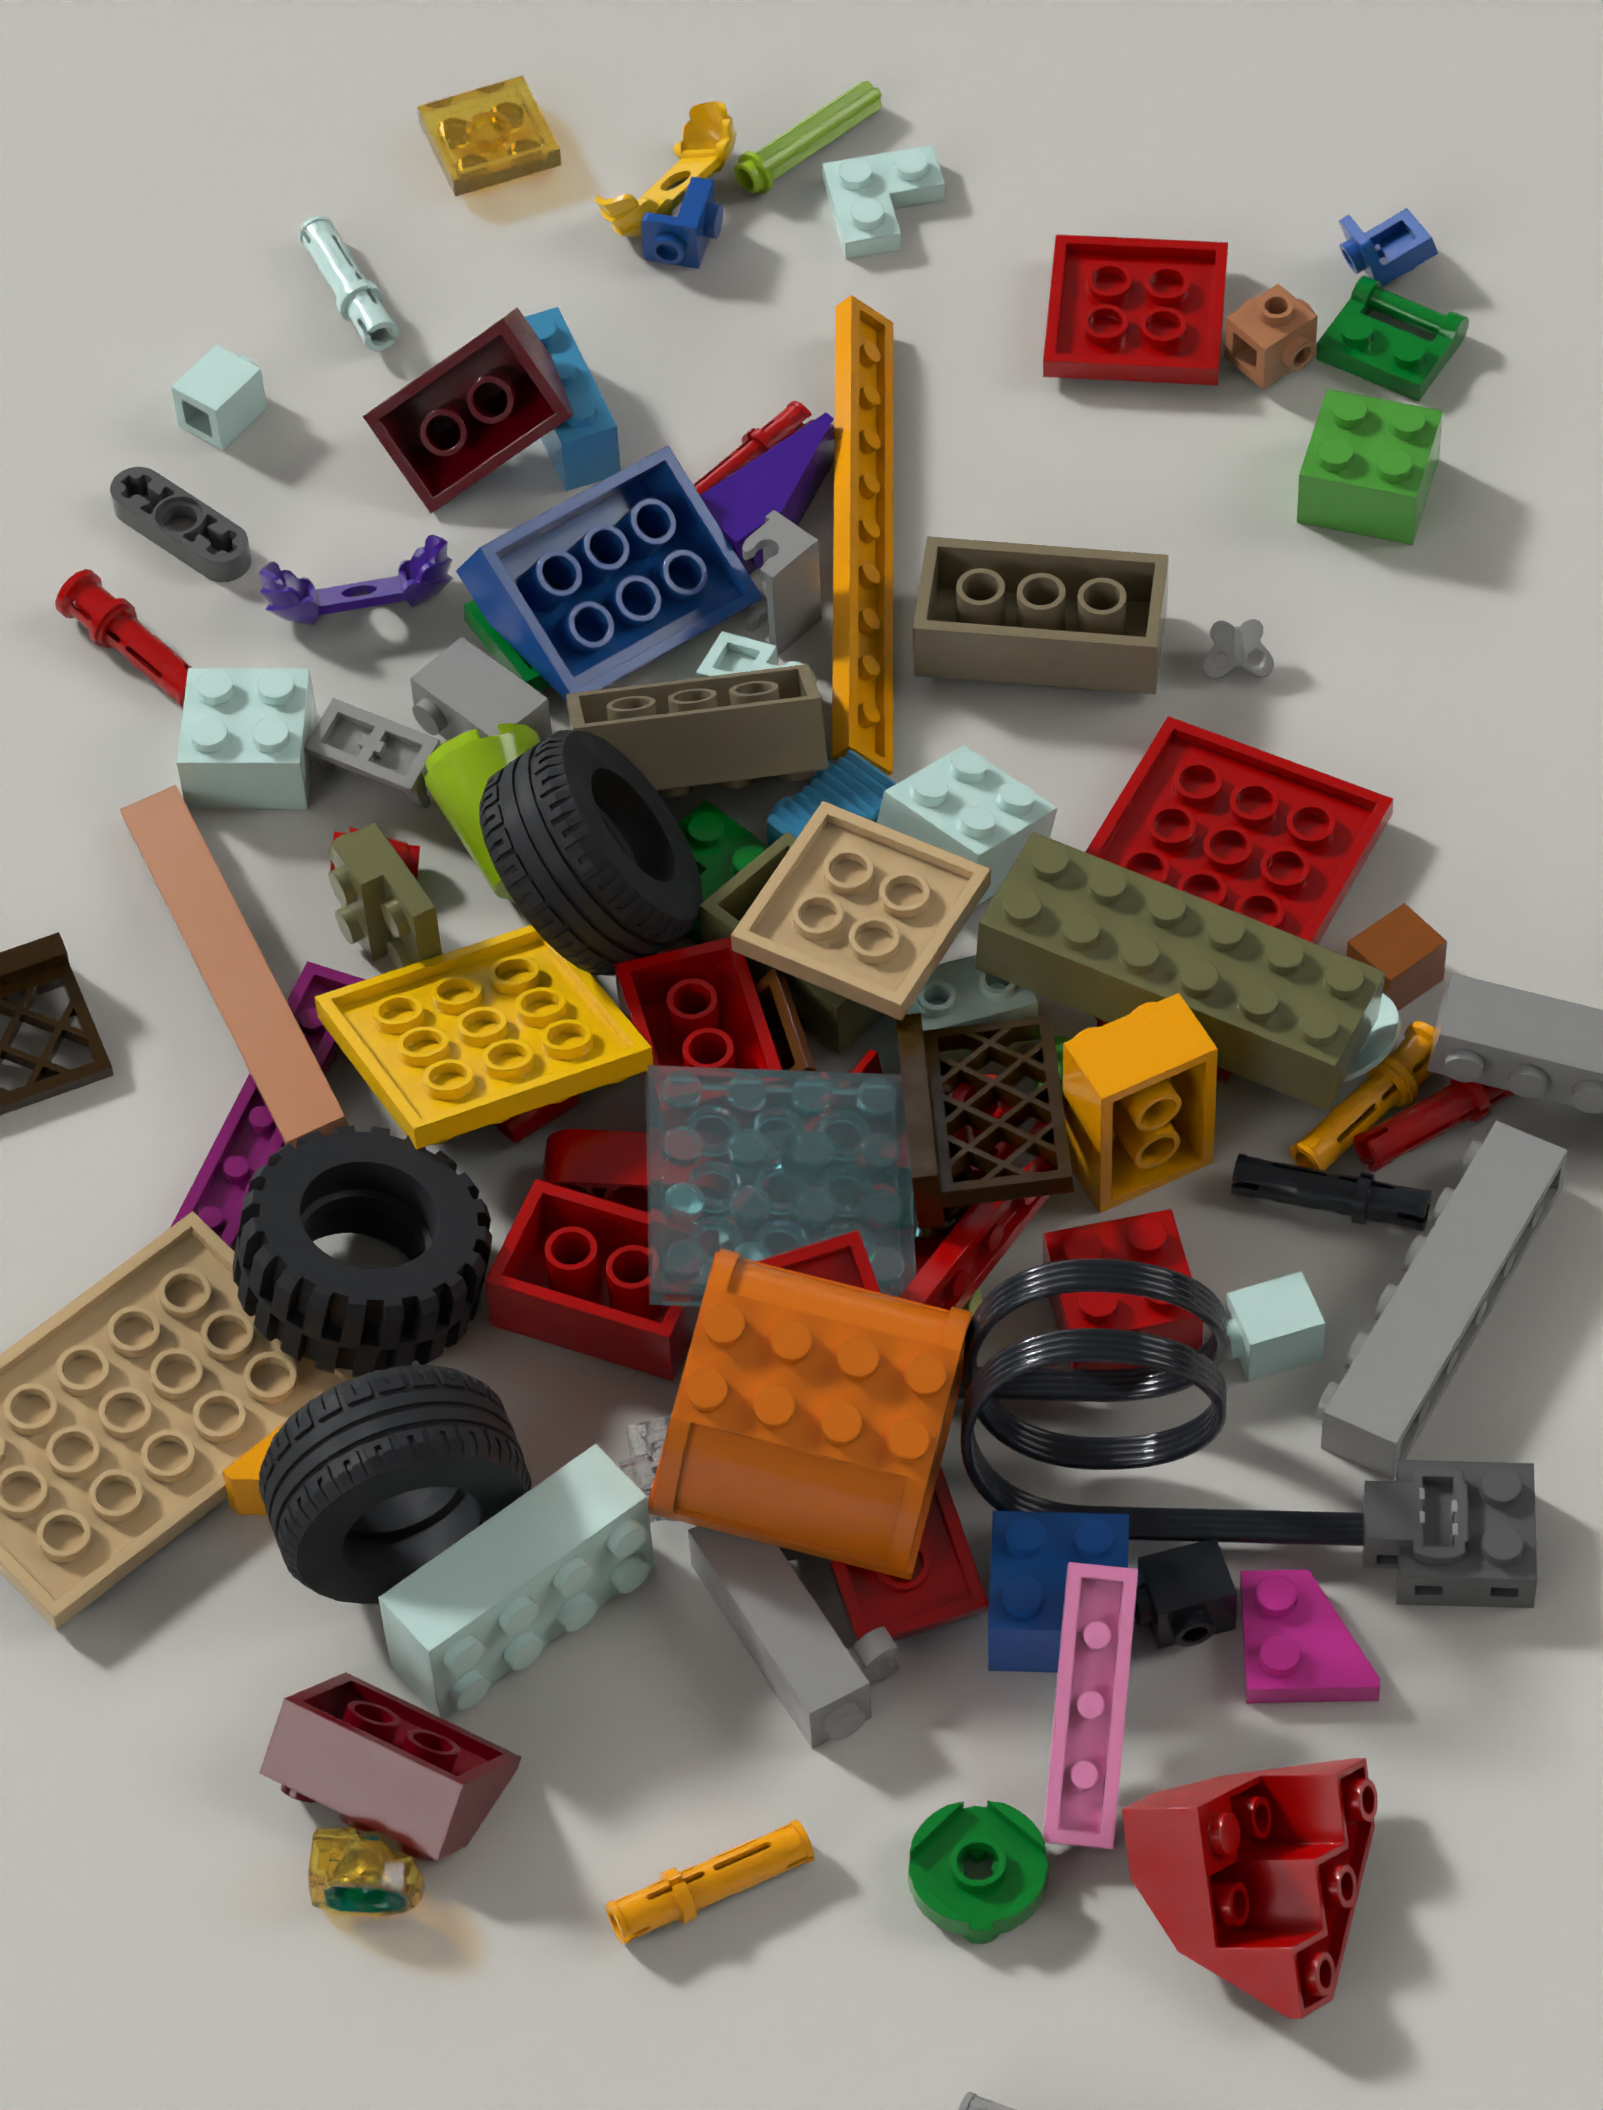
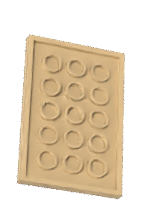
M193 1211L0 1354V1573L55 1630L228 1498L222 1474L225 1468L285 1423L290 1416L311 1399L340 1383L356 1378L352 1377V1370L335 1368L334 1374L316 1369V1362L304 1356L300 1361L295 1360L280 1349L281 1341L276 1338L270 1342L254 1326L255 1316L249 1317L237 1297L239 1287L233 1281L232 1266L235 1252Z

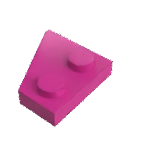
M1309 1569L1240 1571L1246 1703L1379 1701V1676Z

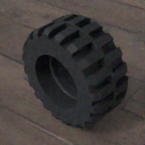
M354 1125L340 1126L332 1129L331 1135L322 1136L320 1131H316L298 1138L296 1148L290 1144L283 1146L269 1157L268 1164L257 1169L249 1183L248 1194L244 1196L232 1265L233 1281L239 1287L237 1297L243 1310L249 1317L255 1316L254 1326L270 1342L276 1338L282 1342L280 1349L285 1354L297 1361H300L304 1356L316 1362V1369L334 1374L335 1368L352 1370V1377H359L366 1373L374 1372V1370L410 1366L416 1360L420 1365H425L443 1355L444 1347L449 1348L456 1345L467 1331L468 1322L474 1319L479 1305L492 1245V1234L489 1231L491 1218L487 1205L481 1198L478 1199L479 1189L465 1172L459 1175L456 1173L457 1164L441 1150L436 1154L426 1150V1147L416 1150L409 1135H407L405 1140L390 1136V1129L372 1126L370 1132H355ZM341 1233L369 1235L392 1244L401 1250L411 1261L400 1266L383 1269L357 1267L329 1256L313 1241L325 1236Z

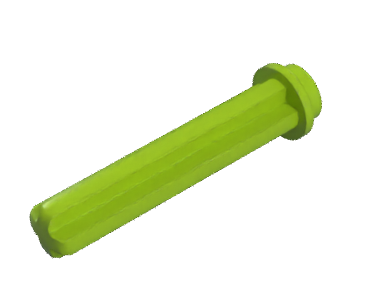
M861 81L758 151H746L741 154L738 164L734 167V175L738 184L749 194L757 192L765 194L773 188L774 180L881 109L880 98L882 94L878 87L874 88L869 81Z

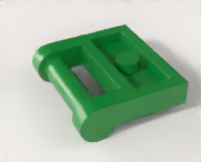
M1364 275L1357 281L1348 302L1317 342L1316 359L1419 402L1461 345L1468 329L1469 319L1453 311L1445 315L1383 290L1379 281ZM1373 310L1436 337L1431 342L1368 315Z

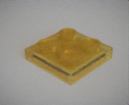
M523 75L417 106L419 124L455 197L562 165L560 148Z

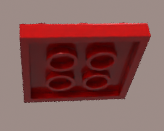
M1056 234L1043 356V377L1218 386L1228 242Z

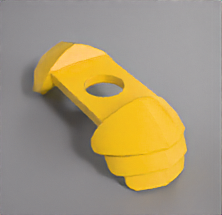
M716 100L694 105L690 109V121L683 125L682 140L673 147L674 154L680 160L638 200L630 194H622L610 199H603L600 195L595 198L594 201L600 207V212L604 219L612 223L613 230L617 234L629 237L641 236V222L645 213L650 212L671 216L672 211L683 201L691 177L706 179L713 172L717 173L723 169L733 151L737 131H734L733 118L728 114L723 102ZM688 178L681 185L673 189L667 190L674 183L682 179Z

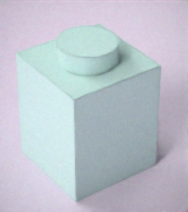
M217 344L171 386L178 426L222 451L267 409L261 368L248 357L243 355L237 356Z
M1302 1271L1227 1293L1226 1355L1230 1360L1239 1359L1248 1382L1323 1360L1326 1323Z

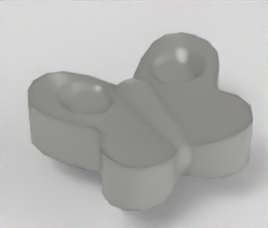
M1249 619L1241 624L1240 627H1234L1224 620L1215 622L1210 629V637L1214 641V646L1203 662L1202 671L1204 675L1209 679L1217 680L1227 675L1234 668H1243L1255 677H1267L1274 668V660L1270 652L1260 641L1264 628L1261 622L1256 619Z

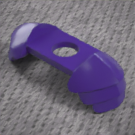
M429 535L425 540V547L417 548L411 560H404L400 563L398 576L322 589H315L313 582L309 578L301 577L298 579L289 570L281 571L276 562H269L259 572L264 585L260 592L269 602L265 610L287 621L313 625L316 623L319 615L407 601L414 608L438 595L453 579L452 576L447 574L452 563V559L447 556L448 542L437 535ZM359 594H368V595H364V596L351 597V596L359 595Z

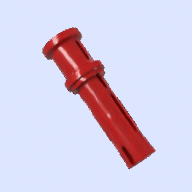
M84 569L72 575L62 585L55 601L56 610L65 618H76L89 630L90 639L99 647L114 648L119 651L130 663L161 687L183 708L188 668L192 667L137 620L135 607L125 598L116 599L102 587L101 578L92 570Z

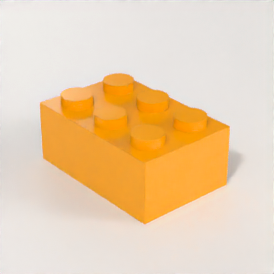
M1180 993L1158 1002L1144 1003L1134 1009L1129 1015L1101 1027L1084 1029L1073 1039L1063 1043V1108L1072 1172L1099 1213L1213 1163L1218 1048Z

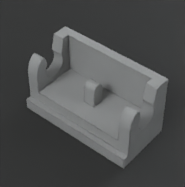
M773 510L765 516L766 523L745 540L742 553L743 559L749 560L756 555L757 551L763 548L764 565L760 569V578L765 580L763 583V594L766 598L748 614L747 629L748 631H754L760 627L763 621L768 620L769 635L764 643L777 646L779 656L822 620L818 539Z
M333 698L304 747L306 753L312 755L316 764L320 767L333 770L337 765L408 793L411 802L424 808L430 806V796L427 795L423 773H428L425 761L433 751L441 746L440 740Z

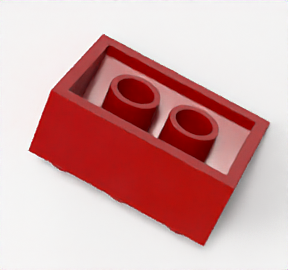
M731 937L614 964L618 1007L652 1047L654 1066L648 1068L647 1071L639 1073L657 1133L702 1134L716 1137L728 1144L787 1092V1082L744 955L732 951Z

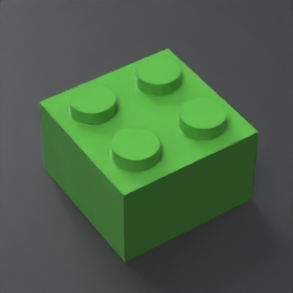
M1326 389L1299 473L1297 523L1413 545L1439 461L1443 411Z

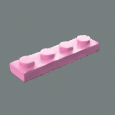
M1069 1562L1067 1565L1042 1836L1046 1844L1105 1850L1113 1849L1138 1569Z

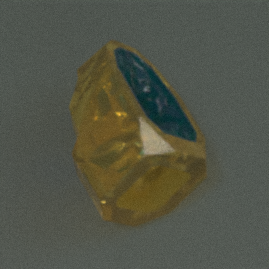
M317 1828L313 1833L308 1870L312 1906L337 1915L379 1917L407 1912L415 1908L423 1898L425 1888L423 1875L416 1868L412 1856L391 1850L378 1837L362 1836L356 1828Z

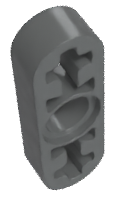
M132 467L121 471L112 480L110 492L117 518L206 578L217 582H229L240 578L250 568L251 553L246 532L240 526L167 478L147 467ZM149 494L150 501L145 499L144 496ZM177 517H189L196 521L191 528L180 532L171 531L165 527L169 521ZM212 548L216 549L219 552L213 555Z

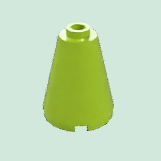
M503 723L497 724L500 732L498 735L480 738L478 729H473L443 743L427 757L425 766L428 773H423V777L429 793L494 893L500 898L510 899L514 902L499 877L485 845L480 826L479 804L488 779L541 741L538 733L527 725Z

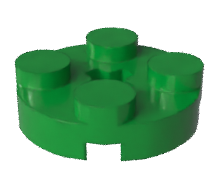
M964 1801L949 1804L930 1815L920 1825L912 1838L909 1853L908 1884L916 1905L935 1925L953 1934L962 1935L971 1943H989L995 1940L1000 1933L1009 1932L1017 1928L1035 1913L1045 1896L1049 1879V1865L1042 1834L1025 1814L1010 1805L987 1801V1807L972 1806L964 1808ZM987 1857L993 1861L991 1866L992 1876L989 1878L973 1880L966 1877V1868L962 1864L966 1859L969 1858L975 1863H980Z

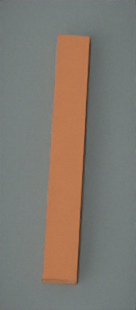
M173 785L121 808L120 812L285 1145L290 1144L296 1148L297 1139L316 1131H320L322 1136L331 1135L332 1129L335 1127L349 1126L327 1079L177 786Z

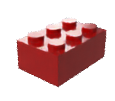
M535 1179L484 1281L490 1325L674 1381L690 1347L715 1252H719L718 1233Z

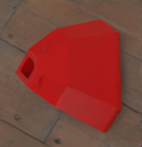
M1350 1758L1223 1775L1154 1792L1122 1808L1131 1880L1177 1951L1287 2018L1302 2019L1332 2001L1375 1829L1374 1817L1377 1812L1378 1797L1376 1787L1368 1776L1366 1758Z

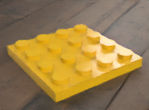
M532 925L315 996L318 1019L406 1136L409 1135L416 1150L429 1145L444 1143L452 1137L490 1124L505 1122L513 1116L548 1104L561 1103L572 1096L607 1084L622 1082L628 1077L647 1071L648 1068L654 1066L652 1047L591 973L577 968L563 958L539 935Z

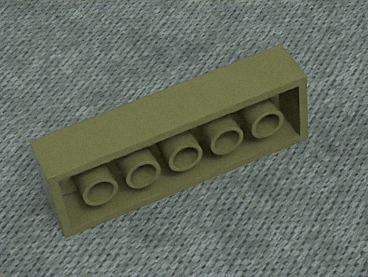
M1032 832L978 924L975 969L1108 1023L1129 1015L1134 1009L1144 1003L1158 1002L1180 993L1218 1048L1217 1067L1325 1111L1329 1110L1379 1016L1386 975L1385 971L1036 832Z

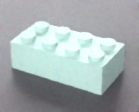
M597 1444L587 1449L378 1597L391 1668L428 1709L442 1719L447 1718L458 1709L465 1710L474 1706L484 1697L489 1687L512 1670L519 1671L531 1665L539 1657L545 1646L566 1631L574 1632L579 1630L592 1619L597 1609L619 1593L625 1594L635 1590L645 1581L650 1571L655 1568L647 1496Z

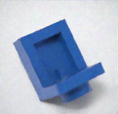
M691 177L677 217L650 212L644 214L641 230L643 255L646 260L699 269L709 239H717L722 227L723 206L715 204L714 180Z
M1407 208L1365 233L1350 215L1339 220L1346 241L1341 243L1339 247L1349 267L1356 275L1364 271L1370 278L1379 281L1381 287L1439 254L1431 235Z

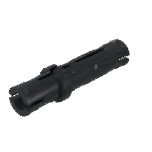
M1241 1153L1237 1157L1232 1181L1236 1183H1233L1231 1186V1194L1257 1197L1274 1202L1351 1216V1222L1365 1225L1367 1220L1401 1225L1423 1232L1431 1204L1428 1202L1431 1201L1432 1197L1431 1190L1408 1188L1375 1181V1175L1361 1172L1360 1177L1341 1175L1308 1167L1263 1160Z

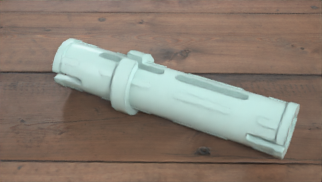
M323 215L309 218L302 224L306 232L302 230L298 232L299 240L306 250L309 251L319 271L335 293L338 311L345 320L353 322L363 343L369 350L381 351L387 349L395 342L392 336H398L399 330L396 323L383 307L381 291L373 281L367 280L364 277L360 267L339 237L332 221Z

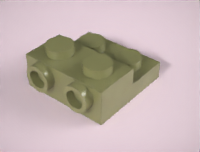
M376 822L355 832L343 834L334 840L328 849V856L334 863L335 869L330 871L328 875L334 894L341 904V908L335 911L336 921L348 943L354 944L359 942L372 962L389 954L396 969L441 955L442 949L436 907Z

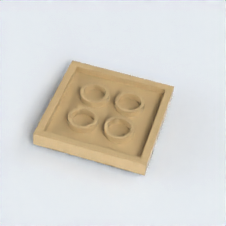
M822 801L732 932V951L902 1021L990 887L991 869Z

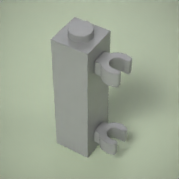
M700 1526L689 1529L691 1566L810 1747L814 1748L829 1739H844L855 1733L866 1720L872 1718L869 1682L883 1680L899 1670V1665L892 1656L898 1652V1646L886 1628L880 1627L868 1632L853 1647L847 1649L788 1562L801 1559L808 1554Z

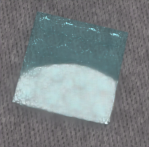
M648 1065L646 1074L649 1305L701 1306L715 1252H719L721 1248L741 1253L742 1258L756 1262L858 1229L880 1292L894 1297H899L916 1276L912 1179L902 1078L900 1074Z

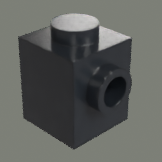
M1217 1538L1138 1557L1134 1619L1139 1627L1149 1625L1157 1650L1173 1645L1183 1647L1198 1645L1209 1639L1212 1635L1236 1629L1237 1592Z

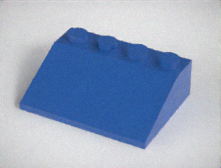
M669 445L484 544L456 570L487 622L565 700L566 694L602 690L763 598Z

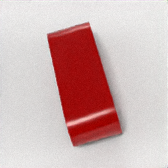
M564 1129L552 1133L547 1138L541 1181L664 1217L668 1210L680 1208L685 1210L695 1221L711 1220L725 1212L732 1152L723 1140L702 1134Z

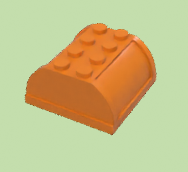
M721 1248L719 1252H715L648 1500L649 1514L912 1580L963 1379L964 1344L967 1329L972 1319V1311L952 1307L950 1311L744 1259L741 1253Z

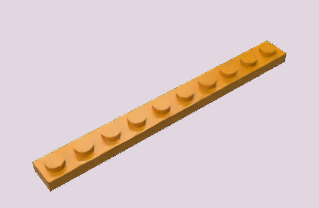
M850 295L835 306L832 758L838 761L840 757H845L848 750H853L889 776L893 774V322L853 295Z

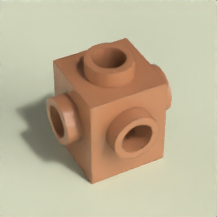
M1277 284L1260 296L1249 298L1238 310L1226 317L1224 358L1264 390L1290 372L1301 370L1315 357L1318 316L1307 302L1295 298L1280 284Z

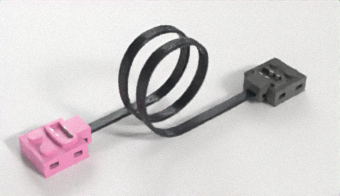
M1115 1259L1056 1261L1027 1269L1005 1280L985 1297L973 1314L965 1337L963 1379L958 1399H964L961 1414L960 1447L963 1464L970 1481L983 1499L997 1511L1129 1514V1540L1201 1542L1217 1538L1218 1542L1362 1546L1363 1567L1397 1568L1396 1605L1534 1608L1537 1585L1534 1463L1398 1460L1396 1481L1364 1482L1362 1513L1066 1504L1047 1500L1019 1489L1005 1480L989 1465L976 1441L974 1426L977 1418L991 1435L1019 1454L1043 1463L1073 1469L1122 1470L1150 1467L1188 1457L1209 1445L1224 1427L1227 1414L1226 1382L1221 1371L1218 1369L1227 1350V1315L1218 1297L1199 1281L1171 1269L1134 1261ZM1108 1292L1148 1297L1189 1311L1201 1319L1212 1331L1208 1341L1195 1350L1175 1340L1136 1331L1105 1328L1057 1330L1031 1336L1016 1342L992 1357L983 1367L977 1366V1356L983 1341L1001 1319L1025 1304L1059 1294ZM1072 1362H1107L1142 1366L1141 1368L1115 1370L1043 1368ZM1195 1385L1209 1397L1211 1404L1193 1420L1168 1430L1125 1437H1083L1056 1433L1031 1425L1007 1411L995 1399L1122 1402L1166 1396Z

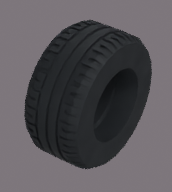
M557 731L511 761L506 767L488 779L479 804V818L484 842L493 865L524 917L539 935L567 961L593 975L615 976L614 964L656 955L693 929L700 912L699 905L703 902L699 872L687 840L674 816L655 788L621 751L605 739L588 731Z
M434 1365L397 1366L366 1373L340 1383L311 1399L290 1416L275 1434L259 1472L260 1494L289 1573L301 1584L319 1595L339 1602L358 1604L379 1603L378 1597L531 1490L532 1486L522 1450L498 1394L491 1390L487 1384L473 1376L454 1368Z

